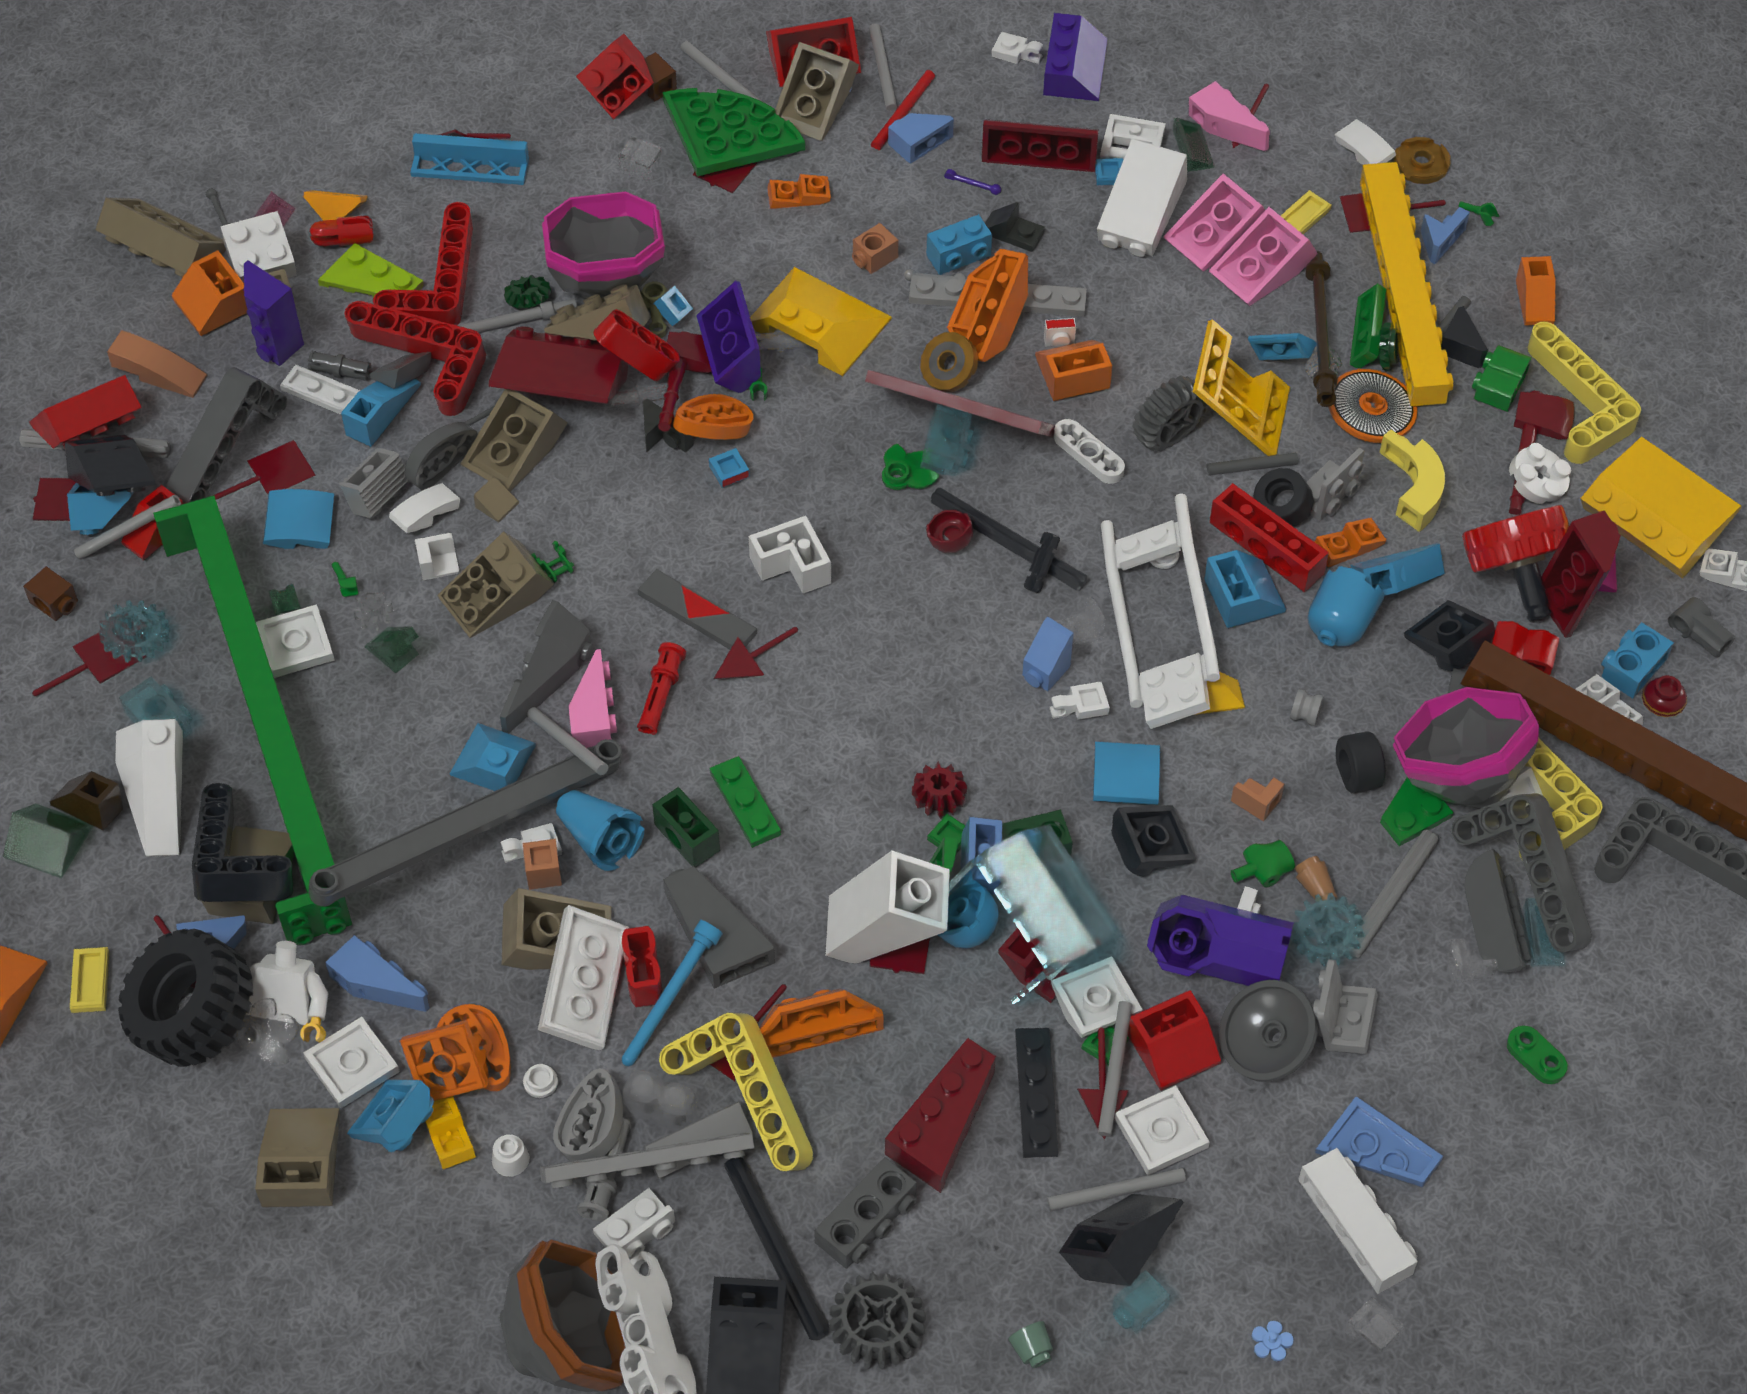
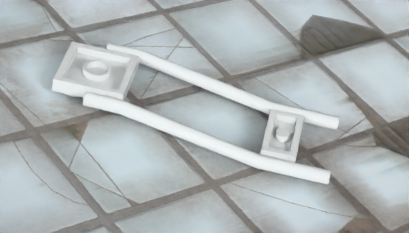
M1185 494L1175 496L1178 522L1174 523L1171 520L1118 539L1116 544L1113 523L1109 520L1101 523L1106 573L1126 671L1130 706L1138 708L1144 703L1145 719L1150 729L1209 710L1210 702L1207 681L1215 682L1220 679L1217 653L1193 544L1188 502ZM1180 547H1182L1204 654L1196 653L1141 672L1139 676L1118 569L1122 568L1124 571L1181 551Z

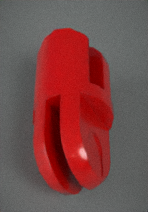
M367 215L337 217L335 220L319 221L313 223L309 229L311 241L318 246L340 245L341 247L353 245L354 243L367 244L371 243L374 235L372 219Z

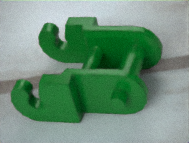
M557 541L552 543L559 556L555 560L546 563L544 560L541 561L539 557L537 558L535 553L531 554L554 583L557 582L556 577L568 571L572 574V567L574 566L572 562L570 563L566 559V551L561 545L559 546ZM559 562L563 564L562 567L554 571L550 568Z

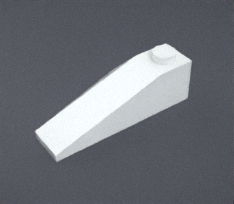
M176 719L142 720L116 731L115 763L146 857L180 855L183 730Z

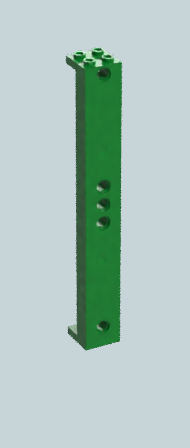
M215 496L154 512V518L167 557L193 549L198 550L282 817L292 842L307 893L277 902L275 905L286 941L294 942L297 945H304L311 942L314 937L322 934H339L346 927L352 925L345 897L336 900L329 906H319L311 901L308 893L309 880L314 872L334 865V861Z

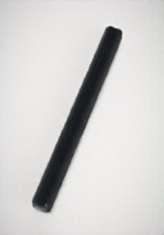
M937 488L931 496V503L942 510H957L967 513L975 530L1030 563L1034 559L1037 548H1041L942 488ZM1054 556L1048 574L1076 591H1080L1087 582V575Z
M742 1157L730 1158L724 1163V1168L779 1279L786 1281L787 1295L809 1339L818 1341L828 1334L829 1329Z

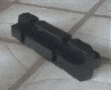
M1049 532L1042 534L1039 542L1042 544L1041 548H1037L1029 569L1031 575H1027L1024 583V588L1035 593L1041 592L1044 584L1042 579L1047 576L1055 555L1052 552L1054 549L1057 550L1060 541L1057 535Z

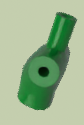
M1281 840L1266 844L1255 843L1247 847L1243 852L1247 864L1231 870L1230 873L1235 883L1255 876L1261 885L1267 888L1276 884L1284 874L1293 871L1295 862L1289 849Z

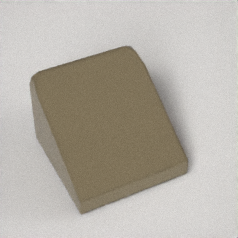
M492 477L474 494L475 507L498 523L519 504V501L495 477Z

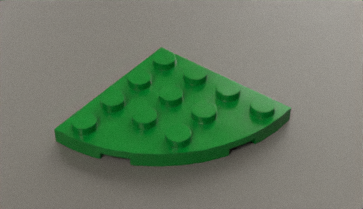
M697 88L663 92L664 104L697 176L805 150V140L790 120L785 121L775 113L773 107L760 100L717 89V93L698 92Z

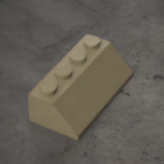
M106 197L95 229L106 235L105 239L119 245L123 243L129 246L128 251L140 256L147 255L152 258L151 262L162 267L170 266L176 269L175 274L181 277L185 275L193 262L217 250L221 254L226 251L223 239L137 198Z

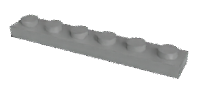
M911 275L909 303L956 307L967 279ZM1028 284V297L1022 312L1084 317L1087 288Z
M740 1133L541 1166V1181L551 1182L552 1188L573 1185L572 1178L586 1176L587 1182L608 1179V1172L621 1170V1176H630L642 1173V1167L655 1165L656 1170L676 1168V1161L689 1159L690 1165L711 1162L710 1155L724 1153V1159L745 1156L744 1150L754 1148L753 1136L749 1133Z

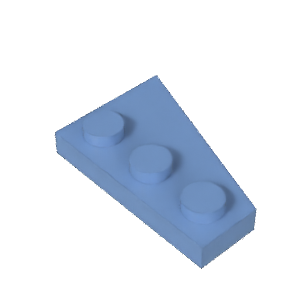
M1357 1096L1315 1151L1317 1154L1324 1155L1338 1148L1343 1157H1348L1354 1166L1423 1187L1443 1158V1155Z

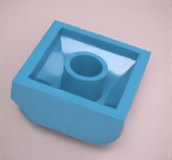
M386 1080L347 1134L354 1139L380 1143L388 1152L404 1150L413 1139L412 1134L417 1127L425 1122L433 1112L434 1099L430 1096V1088L421 1080Z

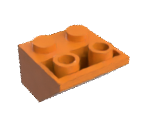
M219 250L193 262L171 295L174 302L200 336L246 314L248 310L244 297V283Z
M1088 340L1035 352V357L1053 401L1110 388L1112 363L1104 344L1101 342Z

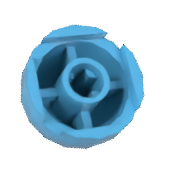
M975 880L963 881L953 885L949 889L952 894L948 897L947 931L938 934V936L956 948H973L989 939L994 932L999 917L998 906L990 892Z

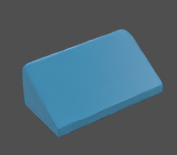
M1300 333L1248 337V341L1259 360L1310 358L1317 346L1316 341Z

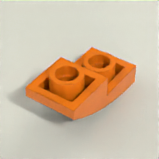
M800 174L798 182L769 180L767 187L770 209L820 205L830 202L831 199L828 176Z
M1371 517L1348 522L1342 531L1318 536L1314 542L1329 552L1326 566L1331 567L1379 548L1385 544L1386 538Z

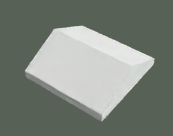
M1112 956L1051 980V985L1067 1022L1081 1038L1097 1032L1100 1027L1107 1028L1114 1025L1120 1001L1132 1003L1131 1016L1143 1011Z

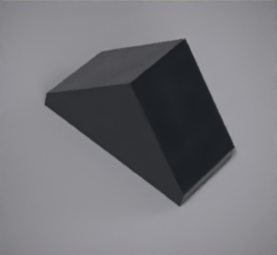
M1458 307L1443 336L1441 349L1446 350L1447 357L1476 368H1482L1488 349L1465 307Z

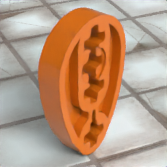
M708 394L695 397L683 403L676 411L673 427L680 433L699 438L739 439L749 433L753 421V413L747 405L733 397L722 394Z
M476 1004L460 1005L449 1010L440 1019L437 1028L453 1024L454 1020L458 1018L461 1021L467 1020L471 1033L481 1035L482 1040L479 1047L483 1046V1049L485 1048L487 1052L486 1062L483 1067L489 1084L484 1089L489 1091L504 1089L510 1082L511 1059L508 1042L497 1017L489 1009ZM441 1038L444 1048L453 1054L466 1051L457 1041ZM441 1055L444 1058V1060L448 1063V1065L452 1068L453 1064L451 1059L448 1056ZM470 1062L458 1065L455 1071L465 1078L468 1075ZM487 1064L494 1071L500 1072V1079L495 1080L493 1077H489Z

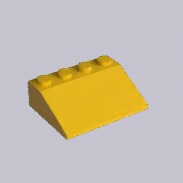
M1642 436L1606 468L1580 498L1585 510L1591 514L1605 510L1611 521L1617 525L1620 535L1681 578L1687 575L1742 508L1740 504Z

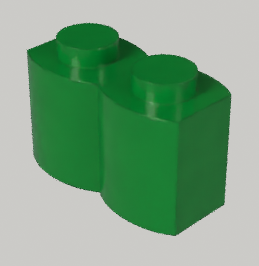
M1500 345L1496 347L1494 353L1489 351L1482 366L1485 369L1484 372H1478L1472 384V389L1476 390L1474 399L1508 412L1529 370L1532 357Z

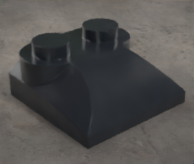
M1447 600L1405 631L1404 637L1427 653L1435 656L1439 668L1453 671V668L1460 669L1474 659L1485 640L1491 643L1495 627L1492 620Z
M1173 805L1119 807L1114 812L1111 833L1123 863L1131 873L1137 876H1147L1155 868L1190 864L1196 860Z

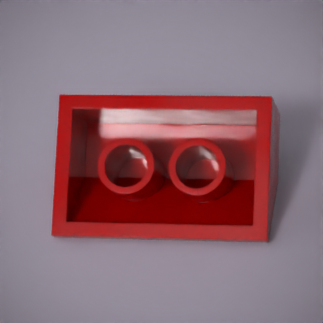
M852 17L766 31L769 53L779 87L784 86L799 42L850 59L859 64L856 74L861 73Z
M123 375L44 409L29 423L53 449L61 445L65 448L66 441L81 440L80 437L88 433L95 437L108 431L107 425L117 421L120 426L135 419L134 413L142 407L126 375Z

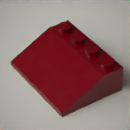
M521 326L516 327L506 336L489 379V387L608 404L627 380L628 363L604 348L598 341L549 333L534 332L533 328Z

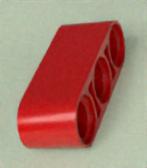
M613 310L593 331L596 340L604 348L654 381H660L680 361L679 354L674 347L620 310Z

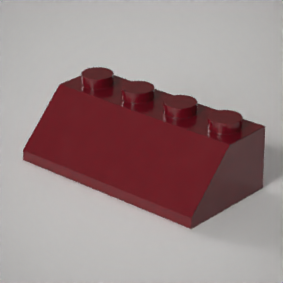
M985 119L983 122L981 162L1095 172L1099 129Z
M1605 510L1571 522L1542 575L1549 600L1548 607L1552 611L1550 616L1565 638L1572 636L1609 573L1621 535L1617 525L1611 521Z

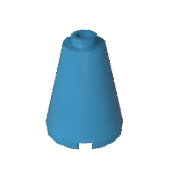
M571 790L563 794L557 802V816L598 868L604 871L615 870L620 867L615 864L624 855H627L630 859L640 847L644 837V828L641 826L640 820H643L634 811L577 790Z

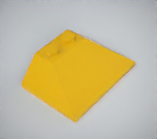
M796 267L789 272L750 317L754 330L768 338L778 329L817 349L818 364L841 376L849 370L892 319L888 314Z
M1212 319L1207 324L1193 393L1267 456L1276 455L1290 386L1271 370L1252 378L1228 357L1232 336Z

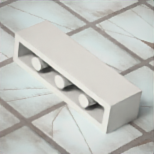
M1338 1148L1302 1166L1299 1182L1376 1293L1379 1294L1413 1275L1418 1262L1417 1255L1410 1243L1407 1241L1403 1242L1396 1232L1397 1228L1392 1217L1388 1213L1381 1211L1376 1203L1377 1200L1372 1189L1366 1184L1363 1185L1357 1177L1353 1162L1348 1157H1343Z

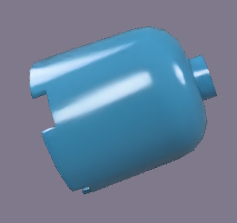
M1339 566L1335 572L1329 569L1309 608L1307 618L1311 630L1318 636V640L1327 646L1335 645L1342 647L1351 646L1363 637L1384 600V593L1381 587L1377 585L1374 589L1365 581L1367 575L1355 569Z

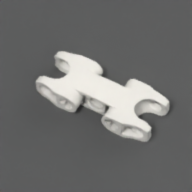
M611 1244L599 1251L595 1263L598 1289L604 1307L616 1312L626 1347L620 1357V1369L629 1394H644L646 1390H651L654 1394H677L680 1391L684 1392V1394H697L691 1363L687 1356L676 1351L667 1319L672 1309V1297L657 1258L649 1252L642 1251L636 1257L629 1259L626 1250L616 1244ZM615 1254L618 1271L610 1274L607 1269V1263L609 1258ZM644 1262H647L649 1266L647 1276L639 1274L640 1267Z

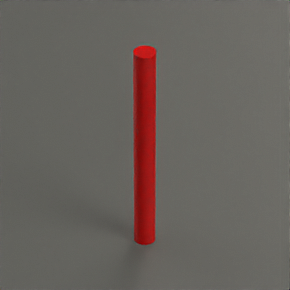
M931 70L925 71L872 141L871 147L881 150L888 140V127L894 121L908 114L935 78V74Z

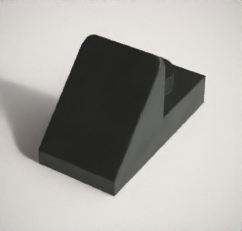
M1019 202L992 211L985 222L992 233V238L1030 252L1034 251L1045 232V226L1019 217Z
M646 398L643 401L646 452L663 438L669 447L673 449L678 447L686 453L694 446L693 436L678 432L673 427V421L669 431H661L658 425L662 408Z

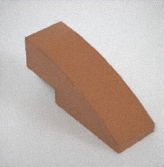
M123 330L120 331L107 351L112 367L136 374L142 382L194 398L207 377L206 373L175 353Z

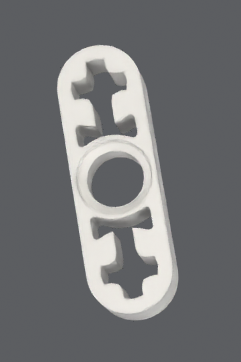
M1064 419L1055 425L1054 441L1098 479L1104 483L1114 484L1123 478L1124 461L1078 422ZM1062 431H1064V432H1066V433H1069V432L1072 431V432H1073V437H1072L1071 435H1069V434L1063 436V435H1062ZM1093 448L1097 451V454L1088 457L1083 455L1081 450ZM1105 466L1108 468L1116 467V472L1113 470L1105 471Z

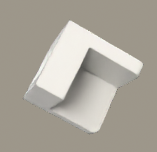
M451 533L415 539L423 580L459 573Z

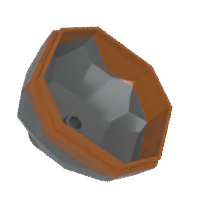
M549 1240L548 1242L540 1241L510 1272L504 1309L500 1313V1322L510 1362L519 1373L539 1378L558 1387L582 1392L605 1391L623 1384L620 1357L626 1347L616 1312L606 1309L601 1300L597 1284L595 1266L597 1254L595 1252L555 1240Z

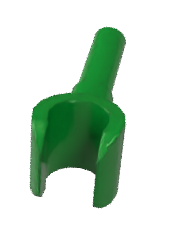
M1460 201L1458 207L1480 215L1482 222L1486 226L1494 224L1492 216L1499 217L1496 207L1491 202L1475 206Z
M762 368L761 377L750 386V398L752 401H754L753 394L756 391L764 393V401L768 397L767 385L762 381Z
M333 562L332 568L338 577L342 596L358 595L356 577L346 578L339 563Z

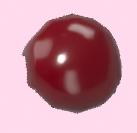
M943 510L934 515L930 523L926 525L927 537L931 545L943 553H956L965 549L971 542L973 525L967 513L957 510ZM943 535H945L949 540H944Z

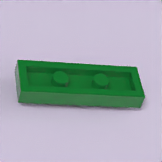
M1378 283L1358 296L1349 364L1354 368L1361 369L1368 363L1374 362L1380 353L1379 338L1386 306V288Z
M739 756L710 768L713 780L752 848L781 836L780 827Z

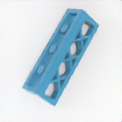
M417 133L413 135L414 159L410 172L412 177L524 185L529 163L528 146L525 141ZM421 160L433 161L436 164L431 169H419ZM456 162L461 163L464 168L456 172L450 171L446 166ZM480 165H489L493 170L483 174L478 173L475 168ZM508 167H520L519 176L506 175L503 170Z

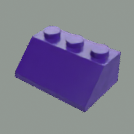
M1054 13L1044 74L1043 95L1099 101L1108 38L1083 16Z
M247 260L244 263V297L248 309L247 314L252 326L251 331L257 346L256 352L265 362L272 361L281 366L304 345L292 289Z
M734 281L696 316L715 383L734 392L741 393L761 377L760 349L739 281Z

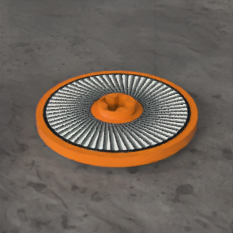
M1373 369L1352 370L1337 378L1338 382L1335 387L1336 402L1329 407V411L1335 422L1344 431L1364 441L1382 443L1383 436L1390 429L1400 436H1405L1411 430L1417 417V406H1410L1406 386L1397 378Z

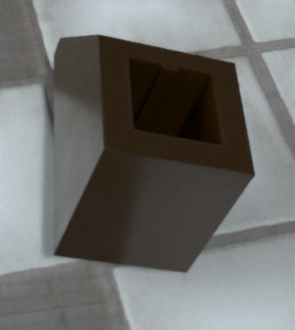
M93 771L69 780L49 801L50 806L103 831L123 810L119 783Z

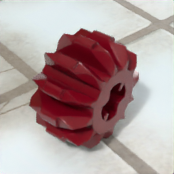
M939 761L934 769L925 764L923 773H916L914 785L912 786V796L915 798L917 809L925 807L927 816L936 810L940 819L944 815V810L954 815L956 806L963 807L965 794H967V784L963 781L962 771L954 772L952 764L942 768Z

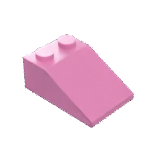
M1223 173L1163 238L1204 272L1212 267L1261 216L1265 209Z
M1268 207L1211 267L1209 272L1250 306L1297 276L1318 253L1307 237Z

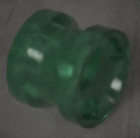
M293 584L287 585L285 589L280 591L276 589L268 590L276 616L301 609Z

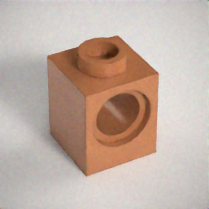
M881 223L877 224L853 239L852 258L854 263L859 268L864 267L870 274L876 272L898 258V239Z

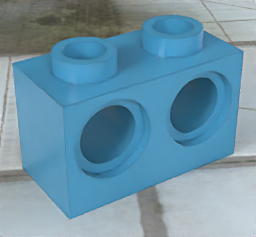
M1641 622L1634 631L1628 630L1619 643L1620 647L1616 652L1610 650L1601 664L1605 667L1601 677L1633 699L1668 659L1674 642Z

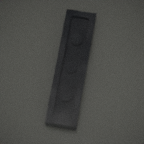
M1049 1028L1015 1029L1023 1158L1058 1157Z

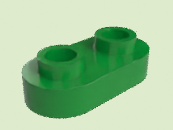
M1523 1025L1515 1027L1510 1032L1507 1039L1509 1053L1537 1080L1544 1084H1556L1564 1078L1568 1067L1565 1057L1536 1029ZM1520 1038H1527L1531 1043L1525 1044ZM1545 1062H1553L1556 1067H1548Z

